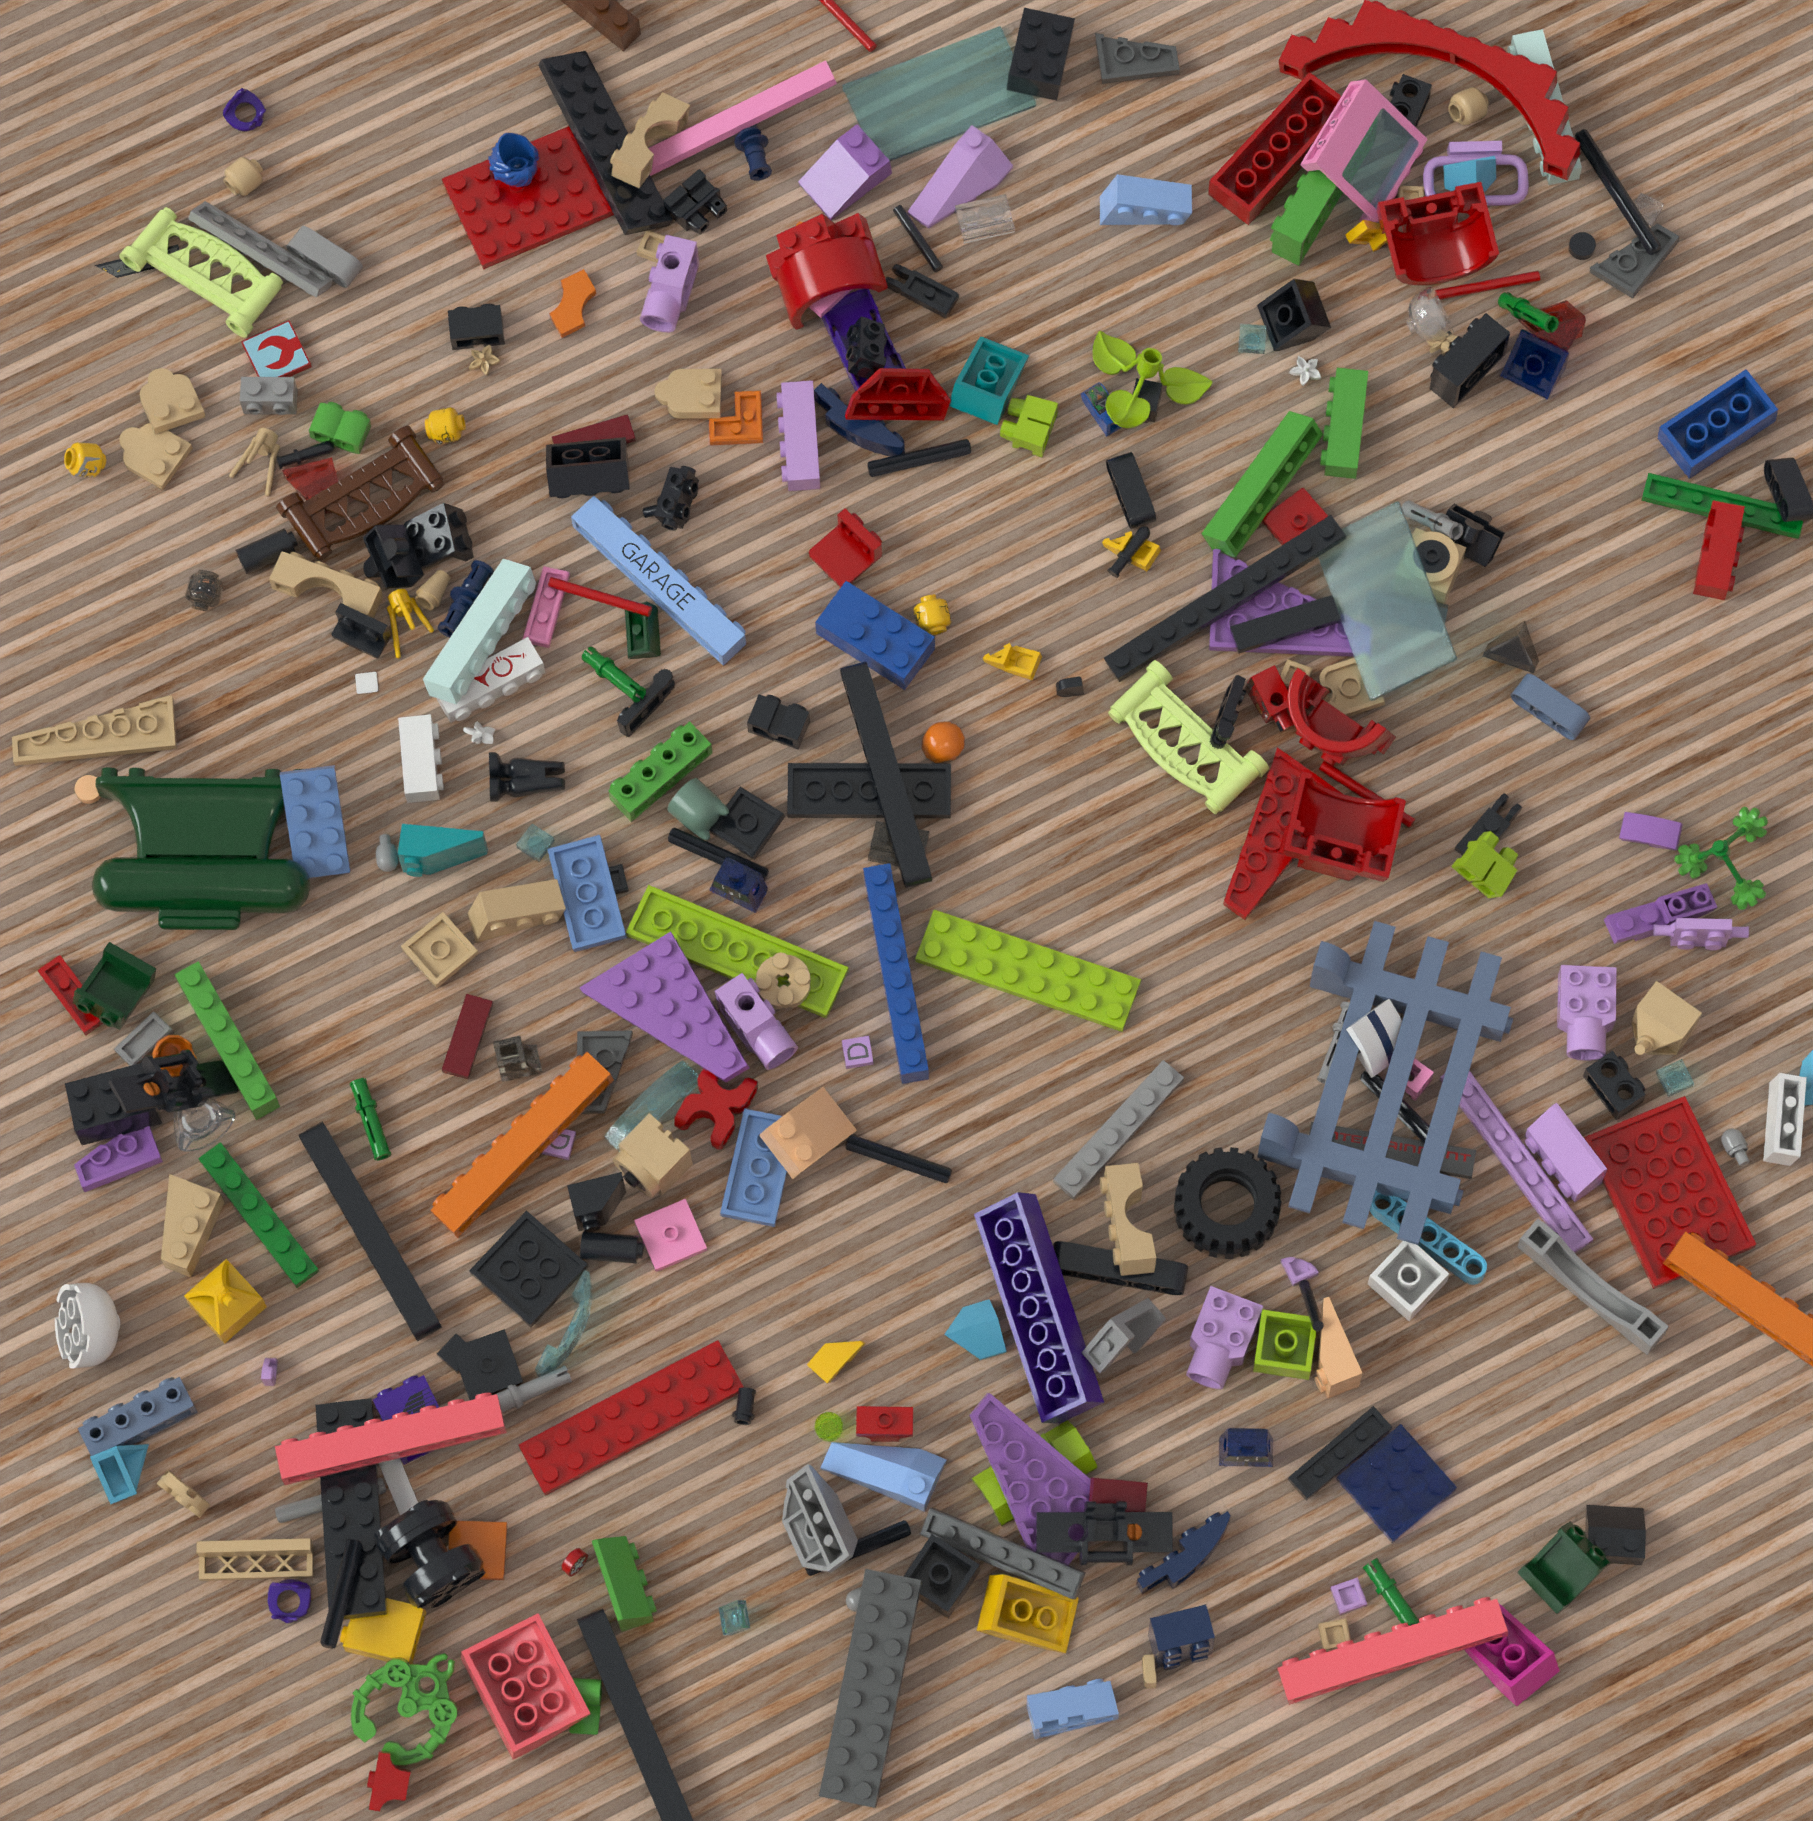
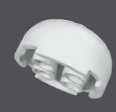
M91 1283L63 1285L56 1299L58 1303H61L59 1317L55 1318L56 1339L62 1359L69 1360V1368L71 1369L96 1366L104 1362L111 1355L117 1343L120 1318L114 1302L109 1294L97 1285Z

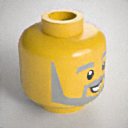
M75 442L66 450L64 464L73 476L94 478L100 473L101 469L105 468L106 456L97 444Z

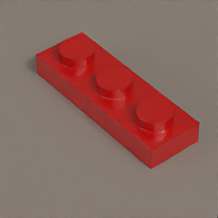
M61 955L37 970L85 1036L103 1024L99 1018L90 1013L81 1012L73 1004L74 992L77 988L82 987V983Z

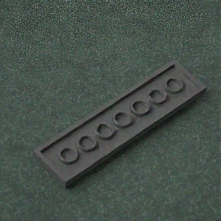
M865 1569L819 1792L820 1797L873 1808L877 1807L922 1580Z

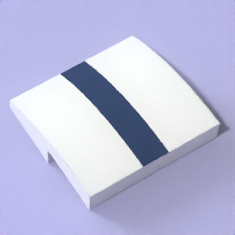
M1390 999L1382 1002L1346 1029L1361 1051L1357 1057L1371 1078L1389 1066L1402 1024V1020Z

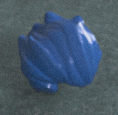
M504 133L499 138L498 143L495 144V147L492 148L491 156H488L489 170L493 172L495 180H500L505 184L516 187L527 186L531 183L538 170V149L523 135Z

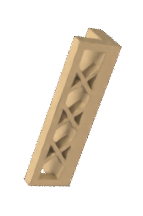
M310 1538L197 1541L196 1553L199 1556L200 1581L313 1578L314 1544ZM280 1556L288 1557L285 1560H283ZM295 1556H307V1571H294L288 1563ZM241 1557H246L253 1563L246 1572L240 1573L231 1566ZM252 1557L260 1558L257 1561H255ZM267 1557H276L281 1562L273 1572H266L260 1566ZM206 1558H218L225 1564L217 1573H206ZM223 1558H231V1559L227 1562V1561L224 1560ZM284 1567H286L289 1571H281V1570H282ZM229 1568L233 1573L224 1572ZM256 1568H258L261 1572H253V1571H254Z

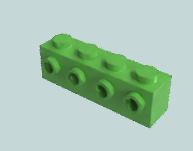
M690 721L685 726H678L671 733V738L664 744L662 742L658 743L651 750V755L644 761H637L631 767V772L624 778H617L610 785L608 790L610 800L631 822L634 821L713 753L711 743Z

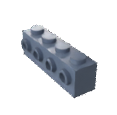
M167 1378L159 1383L158 1388L150 1392L145 1390L136 1394L133 1397L134 1400L125 1405L123 1403L116 1404L108 1409L107 1414L99 1418L98 1416H93L82 1423L83 1426L79 1427L78 1430L90 1455L93 1456L115 1446L135 1445L198 1413L181 1378Z

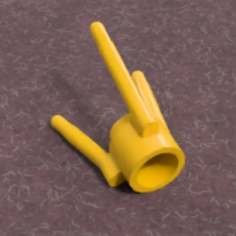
M406 589L395 590L387 597L390 605L386 609L390 616L396 658L401 657L396 614L398 617L405 616L410 629L414 630L415 625L410 615L413 609L430 633L434 632L433 627L418 607L415 598H410Z

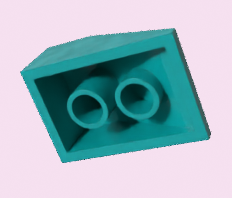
M980 336L954 384L949 406L998 425L1017 386L1029 355Z
M402 824L397 855L402 871L412 877H421L423 874L431 875L488 854L483 831Z

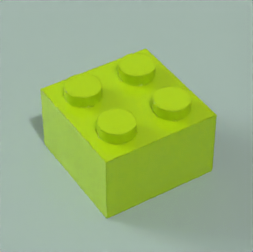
M1262 1309L1253 1372L1309 1380L1316 1331L1312 1327L1309 1316Z

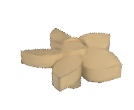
M1442 332L1438 335L1437 340H1427V343L1432 346L1429 349L1430 353L1441 349L1442 354L1448 352L1451 343L1458 336H1447L1445 332Z
M490 345L484 347L482 353L478 350H471V354L476 360L470 364V370L481 367L482 372L488 376L490 366L500 363V360L495 355H492Z

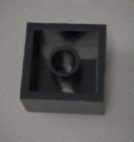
M931 1534L904 1577L922 1580L919 1600L949 1619L979 1574L980 1565Z

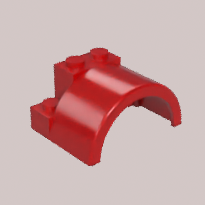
M1481 182L1456 186L1454 191L1404 200V197L1381 201L1377 204L1376 211L1382 234L1386 235L1395 276L1398 281L1404 284L1433 285L1457 280L1482 270L1490 265L1499 255ZM1458 213L1469 215L1467 219L1458 223ZM1400 226H1402L1403 232L1398 231Z
M859 213L837 223L831 221L824 214L818 215L777 234L776 237L780 249L766 255L772 278L779 284L790 323L795 330L804 327L801 317L805 310L824 297L851 289H871L882 292L888 288L867 219Z
M1297 667L1288 689V709L1292 722L1297 729L1296 734L1301 737L1299 743L1311 751L1314 747L1322 751L1321 758L1332 766L1336 762L1343 766L1348 758L1360 757L1369 753L1375 755L1377 751L1384 755L1396 736L1373 720L1364 728L1324 700L1330 691ZM1311 705L1314 706V709L1307 716L1306 708L1309 709Z
M1302 772L1299 777L1290 821L1284 829L1279 854L1299 859L1297 866L1299 868L1350 881L1359 875L1381 882L1386 881L1390 875L1406 801L1397 797L1389 800H1371L1344 795L1320 786L1312 780V774Z

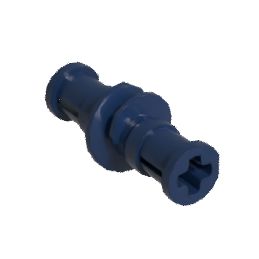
M757 124L743 129L735 137V147L745 153L750 168V179L754 181L764 180L772 174V169L765 159L766 153L764 148L769 143L768 138L765 135H761V130Z
M473 561L471 564L472 570L461 587H454L451 590L450 596L454 602L449 607L444 621L440 622L437 627L444 636L448 638L452 636L482 591L487 579L494 573L492 567L485 562Z

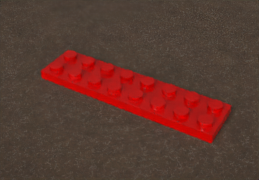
M717 1340L520 1443L518 1446L543 1494L546 1496L734 1397L743 1385L720 1342Z

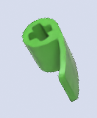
M573 1678L591 1714L571 1726L569 1732L571 1734L597 1735L601 1710L602 1679Z

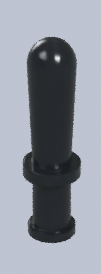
M324 441L300 451L294 449L293 453L281 457L276 456L279 469L294 463L300 465L302 464L301 461L332 453L335 446L331 441Z
M1140 527L1124 551H1120L1117 554L1118 559L1107 570L1112 576L1118 578L1123 568L1127 564H1131V558L1150 536V529L1148 527Z

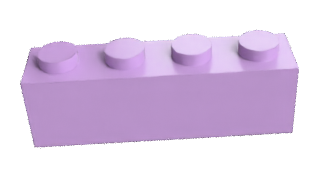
M813 381L781 383L782 392L777 393V408H783V417H778L779 433H784L785 441H780L781 457H786L787 465L781 466L782 482H788V491L820 489Z

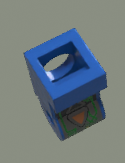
M1098 382L1082 392L1081 398L1107 437L1122 427L1114 424L1107 414L1105 405L1109 393L1103 384Z

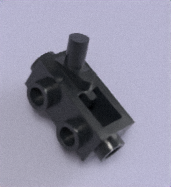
M681 466V468L670 467L661 495L657 499V505L644 507V517L655 516L662 523L661 526L668 530L676 531L677 528L683 529L684 524L688 522L690 517L692 500L698 494L699 479L695 477L696 470L688 466Z

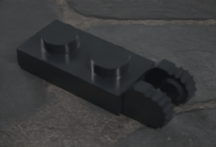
M895 264L892 271L898 277L907 280L905 284L891 277H886L885 279L890 290L900 293L903 297L945 319L959 299V294L954 290L899 264Z
M664 668L659 673H656L653 676L651 686L648 689L645 688L646 694L644 698L641 699L637 696L640 699L639 702H634L630 707H626L621 711L617 723L623 735L630 737L664 702V699L671 693V690L675 688V682L672 679L673 674L670 670Z
M1236 675L1226 688L1210 736V745L1217 749L1223 748L1226 741L1231 738L1234 731L1233 725L1239 715V711L1236 710L1237 704L1240 705L1246 694V690L1243 689L1246 678Z
M1503 793L1492 808L1489 807L1456 845L1455 850L1463 856L1468 849L1467 844L1470 841H1477L1484 832L1488 831L1494 833L1500 839L1510 828L1511 822L1523 807L1517 803L1510 809L1505 818L1500 816L1498 811L1505 806L1509 798L1508 795Z

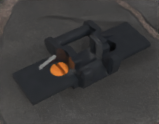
M189 1049L182 1050L180 1054L157 1058L152 1056L144 1057L142 1066L145 1074L109 1081V1085L125 1113L152 1108L165 1110L169 1113L202 1107L208 1098L234 1094L239 1091L222 1060L199 1064ZM180 1064L183 1066L179 1073L180 1076L175 1078L170 1076L168 1070L161 1069Z
M1086 1501L1083 1512H1036V1552H1080L1081 1566H1087V1563H1125L1126 1566H1132L1133 1552H1173L1172 1512H1125V1509H1127L1126 1501H1117L1116 1503ZM1073 1524L1081 1525L1084 1530L1083 1537L1080 1540L1074 1541L1069 1537L1068 1531ZM1123 1541V1551H1088V1542Z

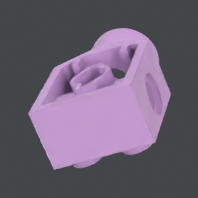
M666 235L664 243H659L656 252L658 263L656 267L652 266L649 282H652L648 290L640 316L641 323L646 327L667 333L675 330L680 312L686 310L699 267L697 242Z
M1561 965L1558 973L1557 1028L1567 1033V1056L1584 1061L1601 1059L1606 1055V1033L1613 1030L1616 1021V967Z
M743 973L715 990L717 1008L747 1050L756 1054L766 1070H771L793 1056L798 1046L780 1021L775 1019L773 1015L775 1010L767 999L762 1001L758 994L760 990L752 978L747 980Z
M1210 1286L1190 1338V1346L1194 1349L1195 1353L1186 1375L1191 1380L1206 1387L1223 1389L1231 1367L1242 1365L1260 1321L1263 1305Z

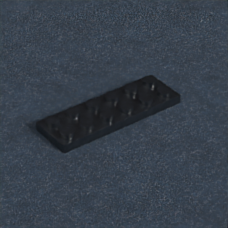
M788 763V818H884L867 763ZM898 763L914 818H951V764Z

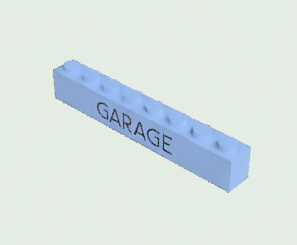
M595 496L589 499L571 516L573 527L724 666L746 645V632L744 628L736 621L732 623L726 617V612L718 604L712 605L707 600L706 593L700 587L696 586L694 588L688 582V577L680 569L674 570L669 565L670 561L660 551L656 553L650 547V542L642 534L636 535L631 530L632 526L623 517L619 519L613 513V508L605 500L600 501Z

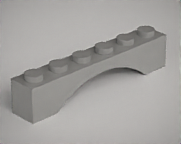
M1539 1218L1520 1238L1517 1247L1646 1355L1665 1336L1669 1328L1668 1325L1650 1310L1629 1299L1599 1277L1570 1249L1556 1232Z

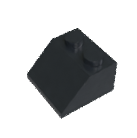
M1293 279L1257 305L1274 351H1281L1313 341L1331 328L1313 281Z
M622 1172L567 1185L578 1231L595 1232L601 1228L600 1226L607 1224L626 1194Z
M1586 1505V1538L1593 1545L1601 1548L1607 1560L1612 1564L1642 1565L1645 1559L1646 1543L1644 1508Z

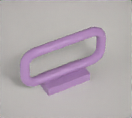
M1502 141L1449 142L1447 156L1434 157L1424 167L1425 196L1436 194L1434 191V170L1437 167L1495 156L1496 165H1513L1517 169L1518 190L1512 195H1485L1487 206L1518 204L1528 194L1527 166L1516 155L1501 154Z

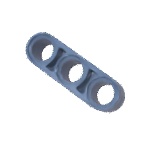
M1526 674L1510 695L1517 705L1570 740H1574L1590 720V715L1582 707L1532 674Z

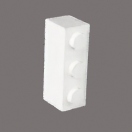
M431 714L398 718L404 792L407 803L440 800L439 790H444L442 774L437 773V765L442 764L440 748L435 749V740L439 739L438 723H433Z
M1779 1073L1769 1082L1763 1158L1765 1162L1791 1166L1801 1156L1806 1077Z

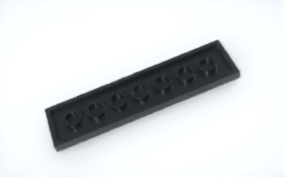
M581 51L541 59L538 66L624 235L670 226L673 219L669 211L665 209L663 200L650 175L640 188L611 176L613 164L610 163L611 157L616 149H621L628 132L587 52Z
M371 1398L315 1405L317 1432L330 1434L337 1432L336 1429L346 1425H352L353 1428L364 1426V1422L374 1419L373 1401ZM377 1464L320 1477L328 1610L346 1542L348 1539L361 1541L362 1550L343 1620L387 1615L384 1558L376 1546L377 1540L374 1537V1534L381 1529Z

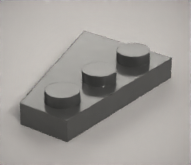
M1095 33L1102 84L1179 75L1180 73L1176 46L1146 41L1138 43L1128 41V38L1118 37V39L1104 37V34Z
M1657 223L1651 227V230L1661 244V250L1658 253L1649 255L1638 237L1632 240V243L1620 251L1616 250L1609 254V258L1600 264L1597 262L1591 266L1590 273L1629 297L1634 298L1678 244L1679 236Z
M577 1031V1056H583L588 1052L614 1079L581 1114H605L633 1036V1031Z

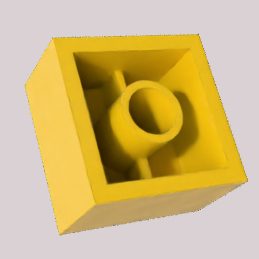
M227 1259L184 1295L190 1307L224 1344L267 1307L263 1298Z

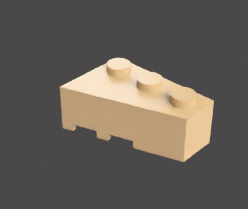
M555 879L479 892L468 912V917L475 941L478 943L538 925L556 923L566 908L558 880Z
M169 1174L161 1260L165 1268L192 1277L225 1202L220 1193Z

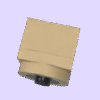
M1416 528L1396 572L1393 590L1412 598L1446 604L1455 579L1462 567L1466 547L1454 543L1448 536L1442 533L1426 532Z
M649 1113L618 1144L620 1152L612 1160L624 1175V1180L630 1186L636 1187L646 1196L653 1198L657 1193L663 1196L693 1163L690 1149L678 1138L674 1140L672 1133L668 1129L663 1131V1125Z

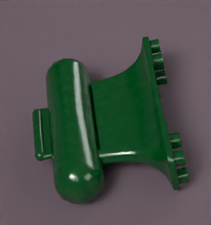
M102 768L101 777L96 778L95 787L100 797L115 800L126 809L134 827L137 857L111 858L105 860L96 869L92 880V890L96 901L105 909L115 912H159L158 925L164 930H237L240 926L241 913H290L297 911L306 902L309 895L310 879L308 873L303 866L289 859H268L274 829L285 812L280 780L281 771L278 769L265 770V777H252V779L154 778L153 776H145V770L142 768H130L129 776H118L116 768Z

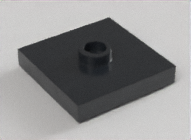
M740 786L726 805L729 814L727 816L720 815L709 831L755 860L781 824L785 815Z
M505 1329L451 1348L469 1401L474 1400L475 1396L488 1392L493 1394L507 1389L511 1384L519 1385L523 1383Z

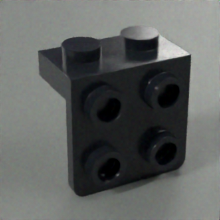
M442 503L404 523L422 570L449 556L465 562L474 558L472 540L468 534L467 518L463 509Z

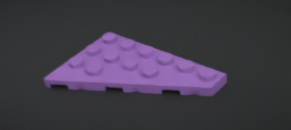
M1213 549L1211 590L1249 566L1239 559L1235 560L1221 553L1219 549ZM1278 582L1211 624L1209 650L1238 652L1230 632V626L1316 599L1309 595H1303L1299 590L1293 587L1289 588ZM1340 614V623L1246 652L1357 657L1368 653V656L1371 657L1372 628L1363 623L1355 622L1346 614Z
M671 931L580 987L586 996L642 1029L655 1039L663 1042L674 1051L692 1060L724 1082L730 1081L749 1069L747 1062Z
M987 1393L969 1416L1027 1548L1036 1551V1512H1083L1084 1503L1089 1501L1091 1479L992 1394ZM1079 1524L1070 1526L1068 1531L1069 1537L1074 1541L1080 1540L1084 1534L1082 1526ZM1078 1552L1041 1554L1069 1565Z

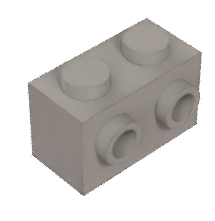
M241 377L240 404L244 414H297L298 389L294 377Z

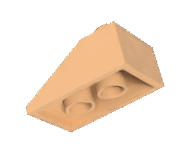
M822 1087L766 1128L759 1136L791 1178L794 1179L857 1130L826 1089Z
M1326 1297L1323 1300L1321 1309L1324 1327L1319 1332L1318 1364L1315 1382L1321 1393L1325 1392L1329 1399L1359 1387L1362 1371L1329 1297Z

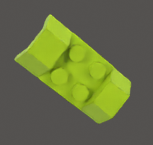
M1068 1420L1047 1433L1040 1435L1085 1475L1098 1468L1088 1446L1077 1429ZM992 1467L974 1476L972 1481L985 1496L1000 1525L1003 1526L1014 1519Z

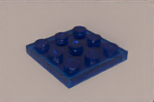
M1402 1424L1397 1426L1336 1478L1391 1543H1394L1457 1489L1455 1484Z

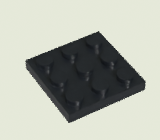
M526 1210L469 1272L527 1325L532 1327L588 1268V1264Z

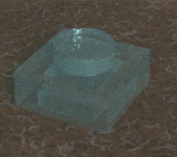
M1240 324L1238 352L1265 354L1267 326Z
M531 824L516 846L517 849L540 862L548 851L547 849L552 846L555 840L554 837Z
M1682 1059L1656 1071L1668 1097L1694 1085Z
M736 1600L719 1607L723 1635L732 1636L750 1628L746 1600Z

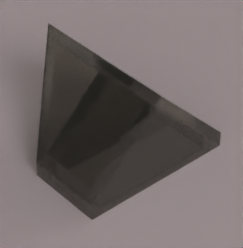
M1525 621L1488 643L1482 656L1531 673H1535L1539 663Z

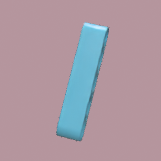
M1375 1191L1370 1212L1376 1219L1398 1234L1401 1225L1398 1222V1218L1404 1215L1407 1202L1399 1197L1386 1196ZM1379 1199H1384L1389 1202L1390 1206L1387 1209H1379L1375 1202ZM1426 1217L1422 1233L1431 1232L1436 1239L1426 1242L1420 1238L1418 1246L1436 1262L1464 1282L1471 1285L1480 1283L1486 1274V1260ZM1446 1248H1453L1457 1251L1458 1256L1448 1258L1444 1255L1443 1251ZM1470 1264H1475L1480 1267L1481 1272L1472 1275L1467 1271L1466 1267Z

